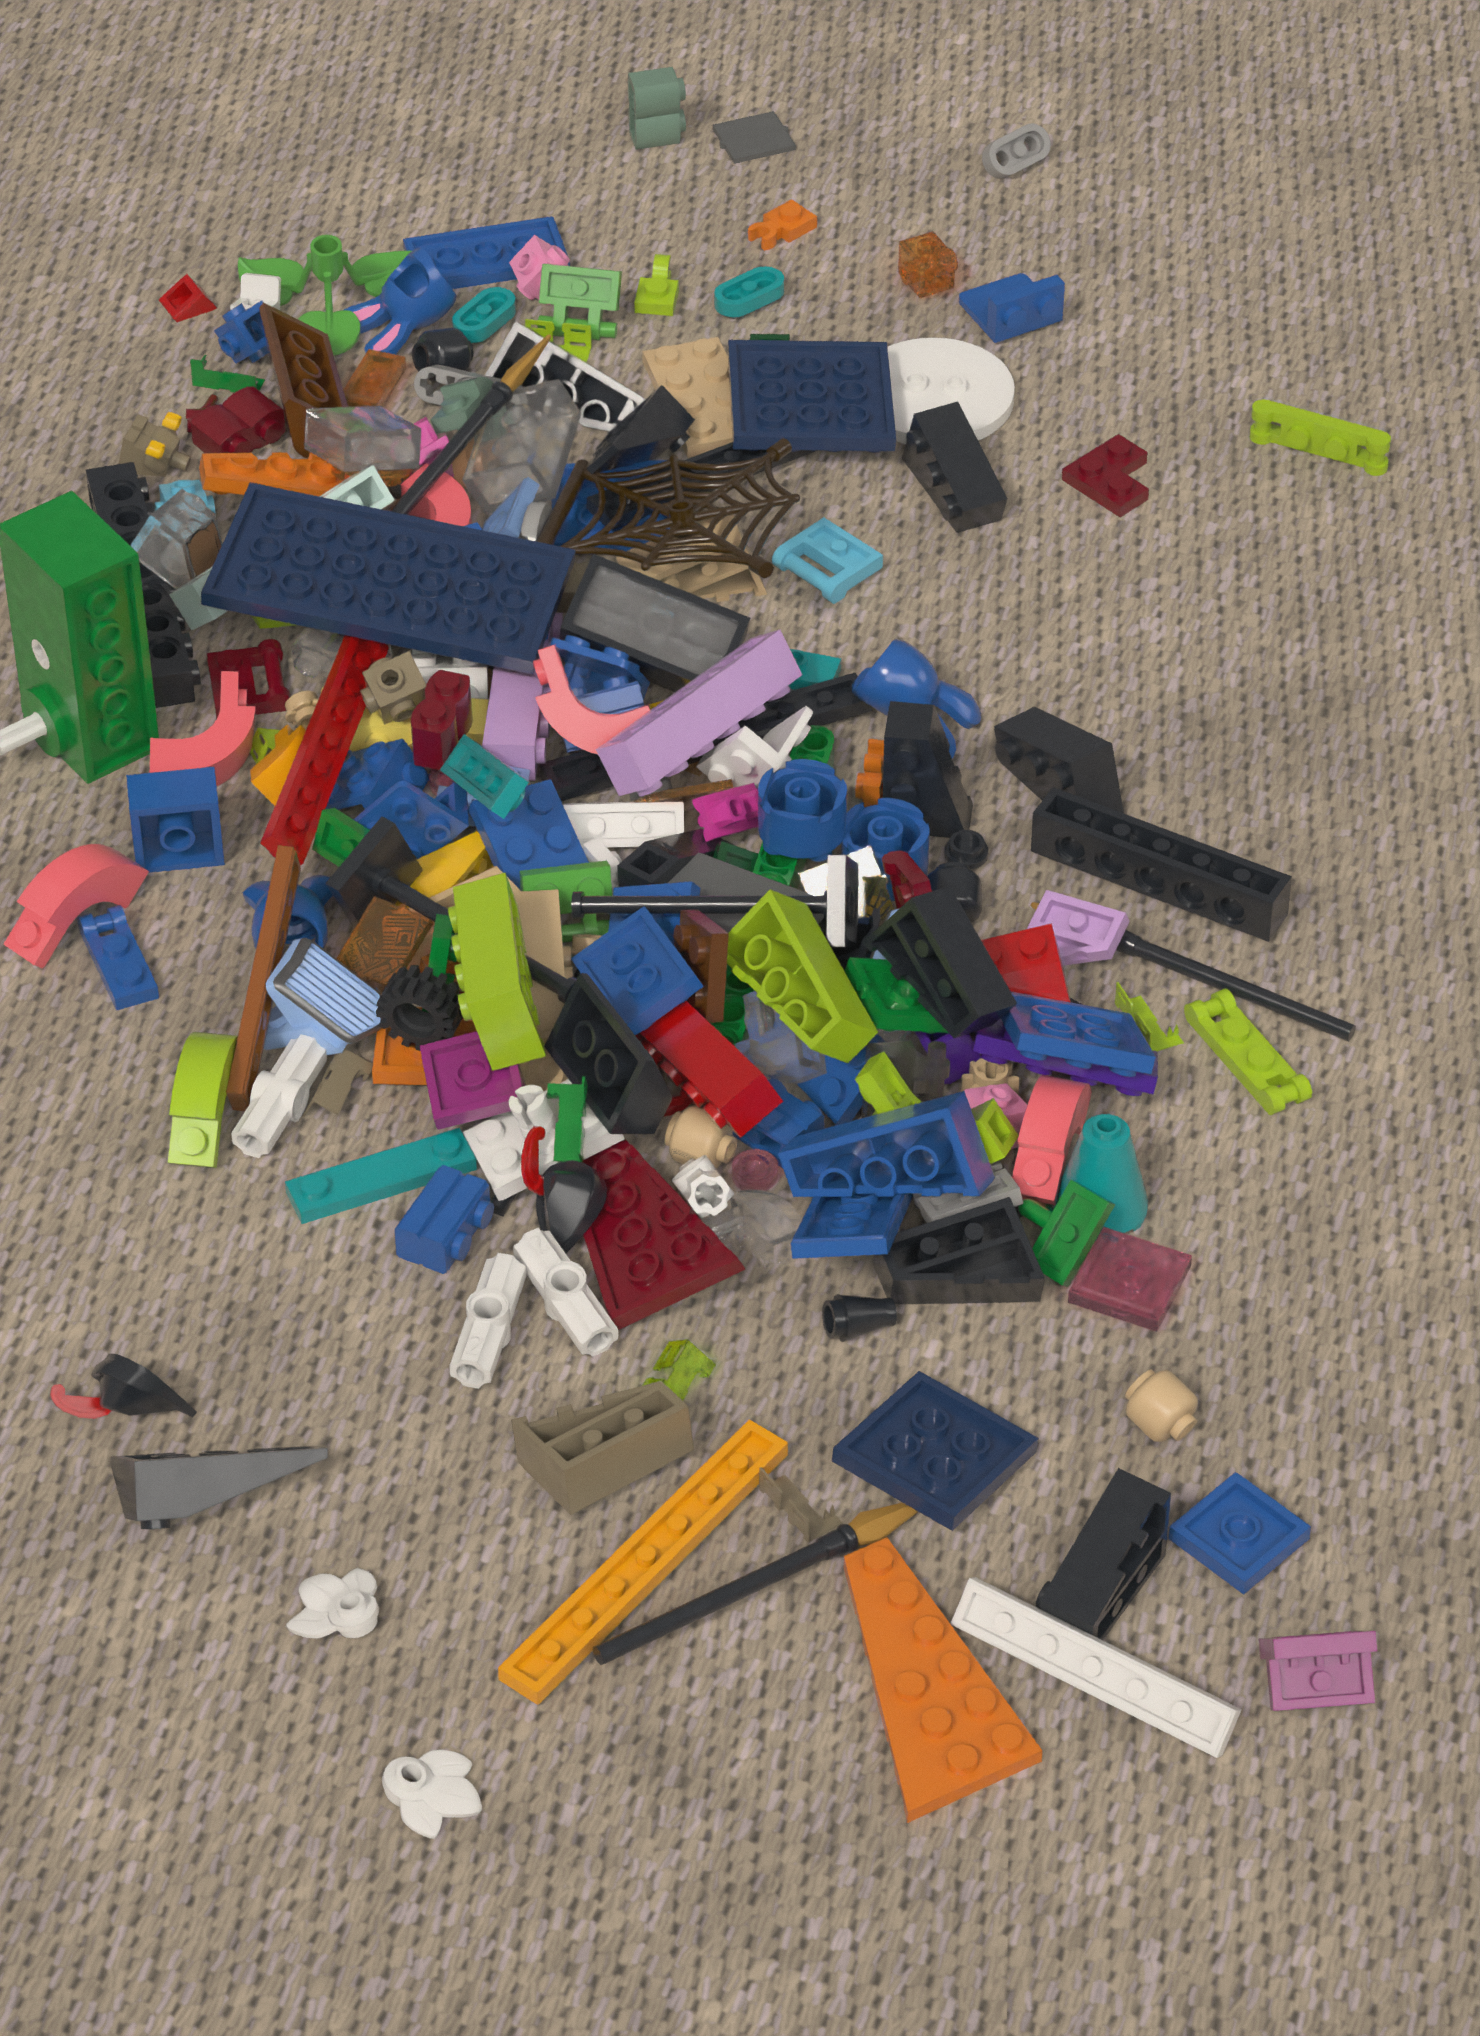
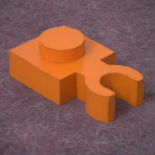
M791 199L763 214V222H757L749 226L748 240L752 242L757 238H761V249L764 251L770 250L776 246L777 240L780 238L790 243L817 228V216Z
M868 740V754L864 756L865 773L859 772L857 775L855 798L862 799L864 807L878 805V799L883 798L884 740Z

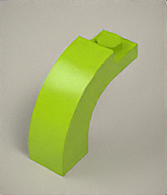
M192 1032L186 1039L177 1065L169 1115L173 1117L168 1154L169 1164L217 1167L222 1116L227 1095L226 1090L238 1035Z
M884 1051L869 1058L855 1078L862 1097L866 1102L872 1104L875 1109L872 1116L921 1103L911 1092ZM993 1098L971 1109L990 1164L1005 1158L1019 1137Z

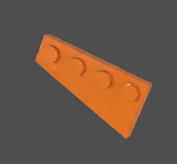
M357 451L344 452L343 458L328 459L326 452H310L308 459H292L287 452L272 453L267 459L259 460L252 453H202L199 470L202 489L220 495L229 493L244 495L251 482L321 496L348 477L360 472L361 467Z

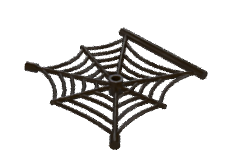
M782 438L767 449V454L762 457L725 464H696L680 460L676 455H671L667 461L640 469L591 474L586 469L589 462L584 459L578 460L536 542L554 545L585 480L594 483L598 490L599 505L597 512L576 536L560 547L575 549V555L602 554L627 558L641 563L643 571H648L651 566L672 563L727 562L748 565L750 571L762 578H768L772 575L774 567L772 563L759 556L760 552L778 522L795 503L800 501V495L792 494L781 487L772 473V461L777 462L792 451L791 443L787 439ZM669 466L671 468L669 471L639 479L619 482L607 480L647 474ZM765 466L768 482L782 496L777 497L765 491L755 481L753 474ZM680 467L706 471L747 467L743 470L721 474H694L680 470ZM672 477L671 481L632 490L625 488ZM681 477L687 478V479H691V480H700V481H716V480H726V481L708 482V483L687 482V481H682V480H681ZM747 479L750 486L766 499L757 498L740 484ZM670 487H673V488H674V490H672V491H668V492H664V493H660V494H656V495H651V496H646V497H644V496L641 495V494H647V493L657 492V491L664 490V489H667V488H670ZM683 488H687V489H715V488H718V489H716L715 491H711V492H689V491H683ZM735 488L744 498L751 502L741 503L732 499L727 493ZM605 489L618 494L620 505L616 515L602 530L590 538L582 540L602 517L606 504ZM671 497H675L674 500H671V501L666 502V503H663V504H660V503L655 502V501H659V500H664V499H668V498H671ZM626 498L636 502L638 511L631 522L619 531L609 533L622 518L626 508ZM721 498L731 506L718 508L712 504ZM783 505L766 526L752 556L744 551L758 524L773 507ZM644 507L653 510L651 517L642 525L637 526L644 514ZM762 509L745 531L738 547L726 540L733 528L748 512ZM659 514L668 517L667 519L656 521ZM736 514L725 527L721 536L713 532L716 525L725 516ZM712 519L708 528L696 522ZM651 534H659V535H664V536L661 538V537L654 536V535H651ZM694 535H701L702 537H692V536H694ZM626 538H631V539L647 540V541H650V542L657 543V545H656L655 547H653V546H650V545H647V544H644V543H641V542H636V541H631V540H625V539H626ZM695 543H714L715 545H717V546H712V545H691V546H678V547L666 548V547H669V546H677V545H684V544H695ZM595 546H625L640 549L650 554L645 558L623 550L598 548ZM684 552H714L733 555H686L658 558L661 555Z

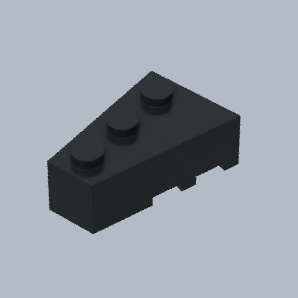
M1035 706L994 726L996 737L995 753L998 760L1041 800L1045 798L1052 787L1124 813L1111 742Z
M950 886L912 897L862 942L871 952L878 950L892 965L890 972L898 981L906 979L920 994L917 1001L953 1038L994 1025L1017 1005L1015 998Z
M1118 1468L1052 1581H1047L1040 1590L1036 1600V1607L1103 1640L1166 1555L1171 1493Z

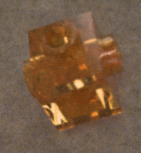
M934 231L899 241L898 273L902 282L906 286L909 285L919 298L954 288L955 271L958 269L957 257L954 251L948 248Z

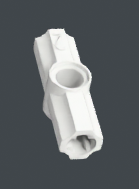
M300 1034L299 1038L291 1039L270 1072L263 1070L257 1076L251 1090L250 1104L231 1133L233 1144L240 1148L243 1154L260 1158L263 1154H269L288 1122L299 1121L306 1110L309 1089L327 1062L326 1049L321 1047L315 1038Z
M706 1155L696 1160L691 1158L679 1168L680 1172L672 1179V1182L699 1218H704L709 1214L717 1215L728 1206L727 1201L734 1195L733 1190Z
M536 1228L525 1233L522 1239L513 1247L514 1257L520 1263L526 1265L527 1276L544 1299L547 1315L560 1322L582 1355L589 1354L593 1357L607 1351L610 1345L618 1339V1328L588 1287L584 1268L578 1263L570 1261L550 1231H542Z
M497 1253L495 1257L486 1259L476 1291L466 1301L467 1317L450 1363V1375L459 1380L463 1386L479 1389L481 1385L491 1383L501 1350L511 1339L510 1324L527 1276L526 1265L516 1260L514 1255Z

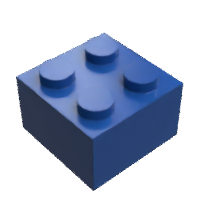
M215 767L126 775L134 854L137 864L147 869L149 873L225 865Z

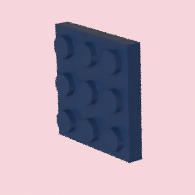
M918 1371L833 1447L832 1462L953 1531L1037 1452L1039 1438Z

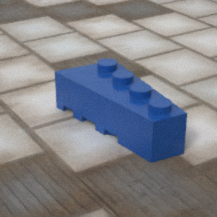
M965 1091L798 1135L778 1152L793 1197H852L854 1194H876V1197H890L901 1193H922V1196L963 1193V1196H980L995 1179Z

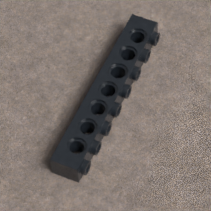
M134 462L86 469L91 509L139 555L156 708L195 702L194 686L201 685L197 660L189 661V658L193 657L189 632L181 633V631H186L185 619L179 609L174 607L175 603L169 595L177 589L174 579L167 580V578H171L167 553L159 554L164 552L160 528L152 529V527L157 526L153 502L145 503L150 500L146 477L138 478Z

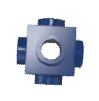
M262 300L248 309H245L242 303L222 315L226 323L214 330L219 338L218 341L221 349L235 363L247 357L253 363L269 353L259 310L263 303Z

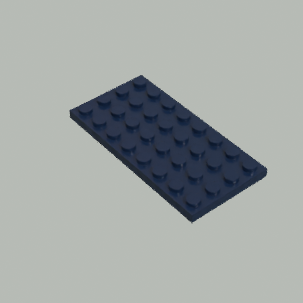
M250 482L201 591V605L533 674L535 670L533 661L540 657L538 650L544 646L575 563V549Z

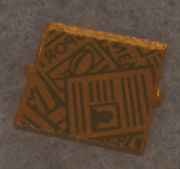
M374 896L336 959L366 982L372 980L386 986L394 972L397 973L399 968L404 966L408 967L434 923L431 919L410 911L405 904L397 906Z

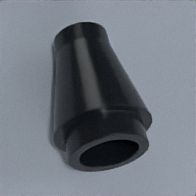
M836 1294L833 1300H826L824 1302L822 1320L826 1335L830 1339L839 1338L841 1342H845L884 1327L894 1326L897 1321V1311L891 1297L871 1298Z

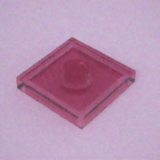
M1103 1227L1068 1292V1303L1158 1332L1191 1268L1192 1255Z

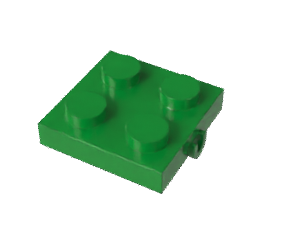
M849 958L844 972L876 1029L889 1032L904 1030L922 1031L929 1034L936 1032L948 1033L917 1001L920 994L906 979L898 981L890 972L892 965L887 959Z

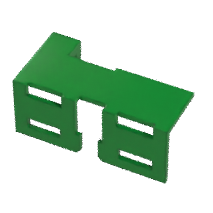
M204 355L202 360L190 359L193 386L215 390L226 389L235 393L242 388L254 386L260 391L265 379L256 378V376L204 369L207 360H205L207 355Z
M585 1077L582 1078V1084L548 1083L547 1099H559L558 1122L555 1125L553 1161L564 1162L574 1160L583 1162L585 1128L581 1117H586L588 1084Z

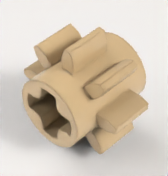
M981 1058L977 1062L971 1061L969 1074L962 1075L961 1092L964 1089L1007 1083L1018 1094L1019 1077L1012 1076L1013 1064H996Z

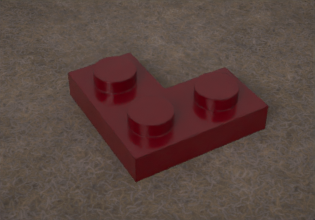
M1117 434L1062 468V481L1121 518L1148 500L1149 488L1129 476V474L1147 464L1148 452L1122 435Z

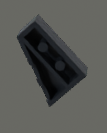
M959 402L914 413L910 430L906 434V444L902 460L939 508L943 518L950 523L956 533L1000 521L1008 498Z
M890 701L884 734L883 798L903 800L919 808L923 813V820L929 825V836L950 838L957 831L970 830L973 802L971 797L965 793L961 783L962 775L959 767L953 763L949 752L950 744L935 706Z
M1010 1197L897 1232L888 1254L874 1255L873 1266L887 1298L891 1297L895 1304L1040 1302L1045 1277Z

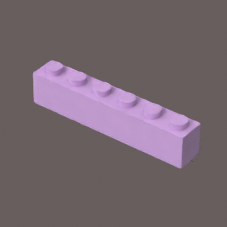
M563 613L555 614L548 633V640L545 641L543 648L550 646L552 638L559 639ZM494 666L482 746L507 766L530 770L528 781H536L538 763L545 764L546 738H549L550 724L541 712L535 697L550 692L549 683L541 686L536 670H534L533 674Z
M780 629L750 638L596 749L619 796L637 792L641 797L656 791L663 785L660 779L664 776L670 777L685 770L689 766L687 760L690 757L695 758L709 752L715 747L712 742L713 740L733 734L740 729L738 724L740 720H748L759 715L766 709L764 706L766 701H774L791 691L788 685L802 676V673Z

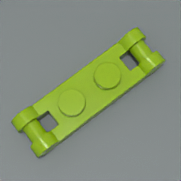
M1257 400L1252 405L1251 417L1255 423L1250 427L1249 437L1253 443L1260 445L1275 443L1363 467L1364 471L1372 476H1381L1388 470L1389 460L1385 454L1390 451L1391 436L1387 432L1270 400ZM1271 422L1280 423L1281 426L1272 424Z
M1224 988L1211 994V999L1205 1002L1198 999L1184 1006L1187 1022L1269 1115L1283 1111L1286 1107L1285 1104L1292 1101L1299 1104L1312 1098V1088L1306 1076L1301 1073L1297 1074L1237 1007L1234 996L1228 989ZM1219 1016L1222 1020L1215 1023L1211 1018Z

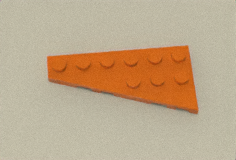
M888 1537L845 1555L844 1571L854 1611L856 1610L855 1615L858 1618L865 1655L868 1658L871 1679L887 1742H889L897 1783L900 1786L907 1823L1042 1762V1749Z

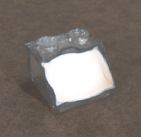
M181 489L150 515L132 542L131 547L138 552L139 562L177 590L213 566L221 549L222 541L216 514L206 507V504L200 497Z

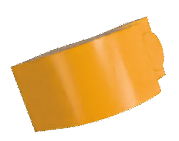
M288 724L285 725L274 735L276 747L250 770L252 784L274 806L306 729L302 725L294 731Z

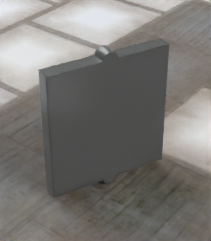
M774 111L713 124V131L720 141V148L726 150L734 164L796 150V145L788 134V127L782 125Z

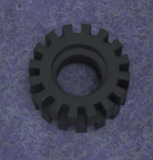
M411 965L409 970L404 966L399 968L397 973H393L377 1001L376 1016L382 1018L379 1024L383 1029L391 1028L388 1034L391 1038L395 1040L398 1036L402 1037L404 1040L401 1044L409 1047L411 1042L416 1043V1050L420 1051L421 1045L452 1038L463 1016L459 1006L458 994H456L459 987L454 982L447 985L445 981L448 976L440 973L439 977L432 975L433 968L425 967L424 971L420 972L419 965ZM413 1004H416V1005H418V1006L424 1008V1009L427 1010L428 1012H424V1011L418 1009V1008H417L416 1006H414Z

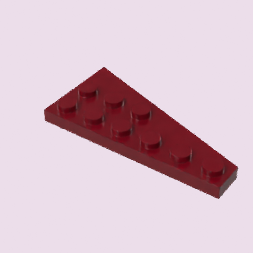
M626 1139L583 1160L582 1163L587 1164L598 1172L607 1187L605 1204L596 1220L583 1236L607 1313L618 1330L746 1270L739 1258L720 1241L710 1227L704 1224L681 1196L646 1162L636 1148Z

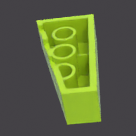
M506 873L453 887L455 906L448 907V913L455 934H457L451 936L455 956L460 963L455 965L456 978L461 991H465V993L458 994L459 1006L465 1022L473 1020L492 1071L545 1057L544 1043L536 1027L540 1025V1021L530 989L533 987L525 956L527 951L519 908Z
M770 889L731 929L728 937L727 964L732 968V972L741 981L748 983L757 992L756 996L765 1005L772 1007L780 1015L779 1019L811 1050L849 1063L878 1033L806 903Z

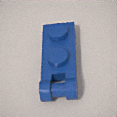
M117 905L107 908V913L95 917L91 913L78 916L77 923L80 934L116 1011L159 999L158 986L127 923L122 906ZM113 930V934L103 937L99 935L100 933Z

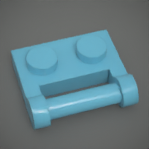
M823 517L780 545L772 556V564L782 571L790 570L822 591V596L825 599L836 604L845 597L849 589L883 568V554ZM806 555L835 575L829 577L801 559L800 556Z

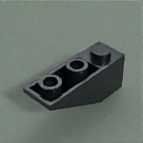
M701 828L645 841L617 865L618 887L668 883L698 852L713 857L716 845L721 841L729 844L732 843L722 838L706 842L703 835L704 830Z

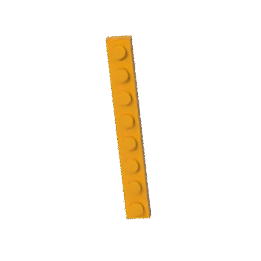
M749 1419L498 1667L499 1681L539 1705L593 1651V1647L600 1644L759 1485V1468L762 1467L769 1475L788 1456V1442Z

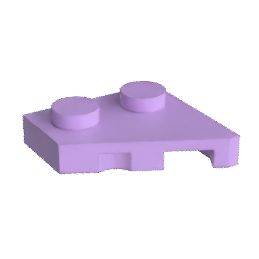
M1046 890L1027 929L1052 923L1062 964L1065 966L1112 959L1130 921L1125 912Z

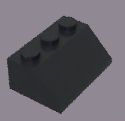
M580 973L544 1047L572 1084H582V1078H586L588 1084L586 1103L609 1134H655L673 1097L654 1059L587 973Z

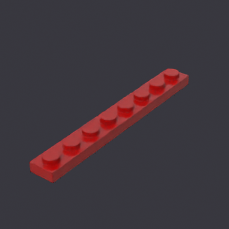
M344 636L260 842L273 857L276 858L278 845L290 846L296 850L300 866L304 864L317 831L321 812L327 806L366 707L360 690L366 688L362 672L368 670L377 660L386 657L389 646L385 643Z

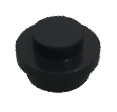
M960 830L952 834L946 843L945 859L947 862H959L967 865L969 869H975L987 861L988 846L982 835L978 832Z

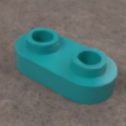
M766 266L747 271L716 287L714 291V307L718 313L727 317H741L783 296L784 275L778 269Z
M490 287L482 290L454 313L452 317L453 327L462 331L471 343H478L488 339L515 316V295L512 291L503 287Z

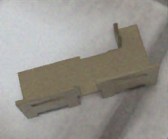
M345 1048L342 1053L335 1054L313 1094L303 1117H305L313 1102L338 1115L352 1087L350 1084L354 1076L356 1075V1078L364 1075V1082L370 1075L373 1064ZM329 1071H332L327 1080L325 1077L327 1076Z
M762 1467L759 1468L760 1491L763 1494L766 1493L772 1499L779 1511L785 1510L788 1514L789 1523L795 1525L802 1532L804 1539L808 1543L843 1524L835 1515L833 1505L830 1508V1513L826 1509L824 1510L822 1518L808 1504L809 1500L786 1475L773 1480Z

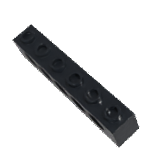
M1052 787L1033 812L1031 852L1268 942L1288 916L1292 876L1055 787Z

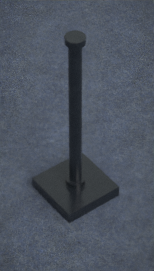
M381 816L326 882V885L354 929L363 935L373 931V922L377 921L375 924L378 925L379 921L383 919L384 913L380 912L385 909H391L397 901L433 922L436 920V914L449 916L447 908L410 887L423 869L396 824ZM377 905H378V906H379V916H375V917H371V918H370V916H373V915H376V914H377ZM371 922V930H370V927H368L367 931H365V930H364L365 924H366V927H367L368 924ZM525 954L532 980L558 994L559 1001L565 1004L577 979L574 977L567 979Z
M828 855L827 891H824L823 896L789 897L806 903L812 914L824 915V918L827 919V941L831 949L840 954H845L858 948L859 863L847 855ZM574 891L571 909L573 918H584L585 914H633L643 906L646 907L650 914H680L681 910L696 909L703 914H747L763 896H585L583 891Z

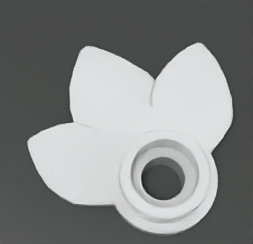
M356 1568L347 1573L342 1579L332 1574H318L303 1580L299 1586V1594L306 1607L286 1624L287 1629L298 1636L316 1639L327 1636L335 1631H339L346 1638H359L370 1633L377 1624L379 1606L374 1597L378 1587L374 1576L366 1570Z
M432 1750L419 1759L413 1757L396 1758L385 1768L382 1784L387 1798L393 1804L400 1807L403 1822L420 1835L435 1839L442 1824V1817H471L478 1815L482 1810L477 1790L465 1779L472 1767V1762L462 1754L448 1750ZM403 1777H408L414 1780L415 1782H409L405 1780Z

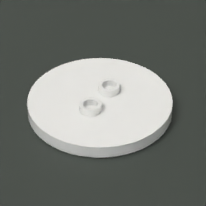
M919 338L888 346L897 442L906 444V434L910 430L914 413L957 401L978 440L994 433L1009 418L1014 405V380L1005 364L989 351L971 343L947 338Z

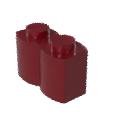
M254 386L236 391L223 404L206 408L190 422L193 444L204 453H251L254 449H261L268 444L275 443L286 431L284 410Z
M439 670L428 680L425 687V699L415 707L411 715L410 723L415 765L440 770L458 744V741H460L464 734L466 735L469 732L473 722L469 675Z

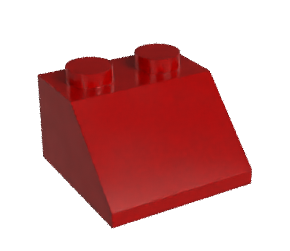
M1052 923L981 940L1011 992L1071 1003L1060 950Z

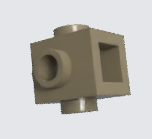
M410 651L394 658L386 657L379 659L368 670L362 672L366 688L360 690L362 698L370 714L378 711L384 725L392 721L401 722L411 718L415 707L425 699L426 683Z

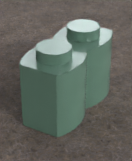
M673 67L628 73L629 133L635 149L679 144L681 132L686 131L685 114L683 109H680V101L686 99L683 78H677Z

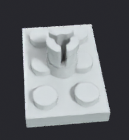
M567 1079L566 1081H564V1082H562V1083H560V1084H572V1083L569 1081V1079ZM526 1085L520 1087L515 1091L518 1098L510 1096L509 1107L511 1112L496 1115L463 1132L498 1201L504 1200L527 1188L521 1173V1155L525 1138L531 1128L541 1126L546 1132L545 1138L539 1140V1174L543 1175L550 1166L559 1163L553 1161L555 1125L558 1122L559 1099H547V1090L543 1092L539 1086ZM587 1103L586 1117H581L585 1128L584 1159L625 1139L623 1134H609Z

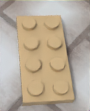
M703 338L693 342L661 346L656 349L642 351L643 365L655 390L663 385L695 419L686 431L690 438L682 445L687 458L733 442L728 356L719 338Z

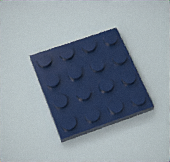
M728 340L733 449H745L748 451L767 450L774 443L785 438L791 443V452L800 450H826L829 452L868 451L872 453L895 451L896 430L887 342Z

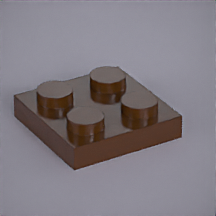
M698 909L681 910L680 925H676L674 929V945L704 986L692 994L686 1001L709 1023L723 1022L729 933Z

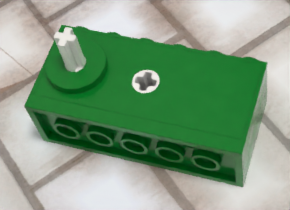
M71 490L0 523V551L21 696L20 703L24 718L0 730V756L35 739L45 753L52 757L60 756L87 784H90L149 755L150 738H159L138 552Z

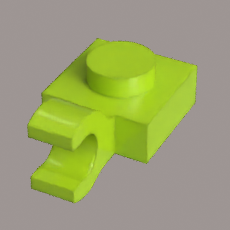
M655 254L652 278L640 277L634 302L635 313L674 315L679 294V280H670L671 271H669L671 255Z

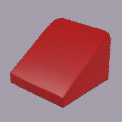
M188 274L184 275L158 299L176 322L217 309L203 289Z

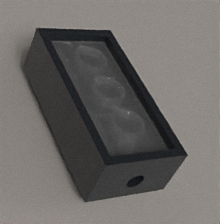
M592 554L560 627L559 639L564 641L566 635H571L589 642V648L604 652L605 647H611L625 652L629 655L628 661L639 665V671L651 683L677 692L743 644L747 635L750 617Z

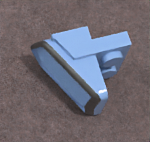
M308 938L296 939L292 942L266 982V990L276 1006L271 1010L264 1044L265 1050L286 1047L291 1039H297L302 1034L315 1038L317 1043L326 1049L327 1055L342 1053L347 1044L356 1043L382 1028L379 1024L382 1018L376 1016L378 1008L376 1004L381 996L379 990Z

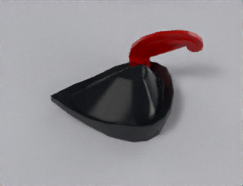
M535 1126L528 1132L524 1141L521 1155V1173L524 1184L530 1191L536 1194V1212L540 1230L550 1231L566 1254L598 1217L606 1201L607 1187L605 1181L600 1178L595 1169L585 1163L574 1160L556 1163L550 1166L543 1175H540L539 1140L545 1138L546 1132L543 1127Z
M108 1353L107 1357L96 1365L91 1374L93 1378L100 1382L99 1398L65 1395V1388L61 1384L53 1385L50 1390V1397L55 1406L63 1412L78 1418L96 1419L108 1415L111 1411L132 1416L178 1410L192 1418L197 1413L183 1398L150 1370L118 1354Z

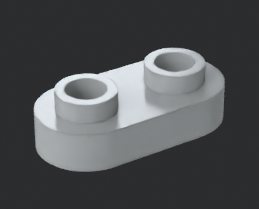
M1031 123L989 143L982 153V162L985 170L991 176L1002 179L1044 159L1051 147L1049 135L1043 127ZM1024 141L1028 143L1029 151L1027 150ZM996 155L1000 158L1001 165L997 161Z

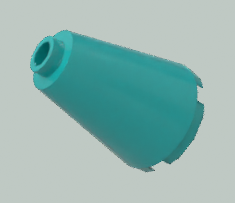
M1095 1115L1089 1118L1083 1125L1063 1173L1056 1205L1070 1180L1079 1182L1114 1203L1115 1206L1095 1240L1114 1241L1120 1239L1121 1234L1132 1229L1134 1232L1141 1227L1147 1216L1148 1199L1128 1124L1115 1115Z

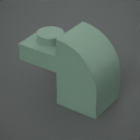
M477 377L442 386L440 388L444 397V401L441 403L442 408L430 419L436 434L459 430L480 406L482 399L491 389L494 382L487 377ZM507 404L497 414L493 415L474 437L475 443L497 439L511 425L513 419Z

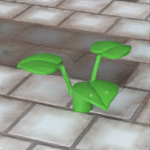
M320 235L314 238L310 244L311 253H307V263L304 269L298 262L290 259H247L239 257L238 273L240 283L241 276L245 273L272 275L281 278L280 306L287 304L291 300L293 292H303L312 270L313 274L320 281L324 282L325 312L310 311L303 314L298 320L328 334L333 355H339L350 350L358 341L360 322L351 311L341 310L333 312L331 282L339 278L344 266L355 285H365L366 292L371 296L377 297L382 293V287L388 277L412 251L371 254L358 259L351 265L348 260V253L342 252V243L339 238L333 235Z

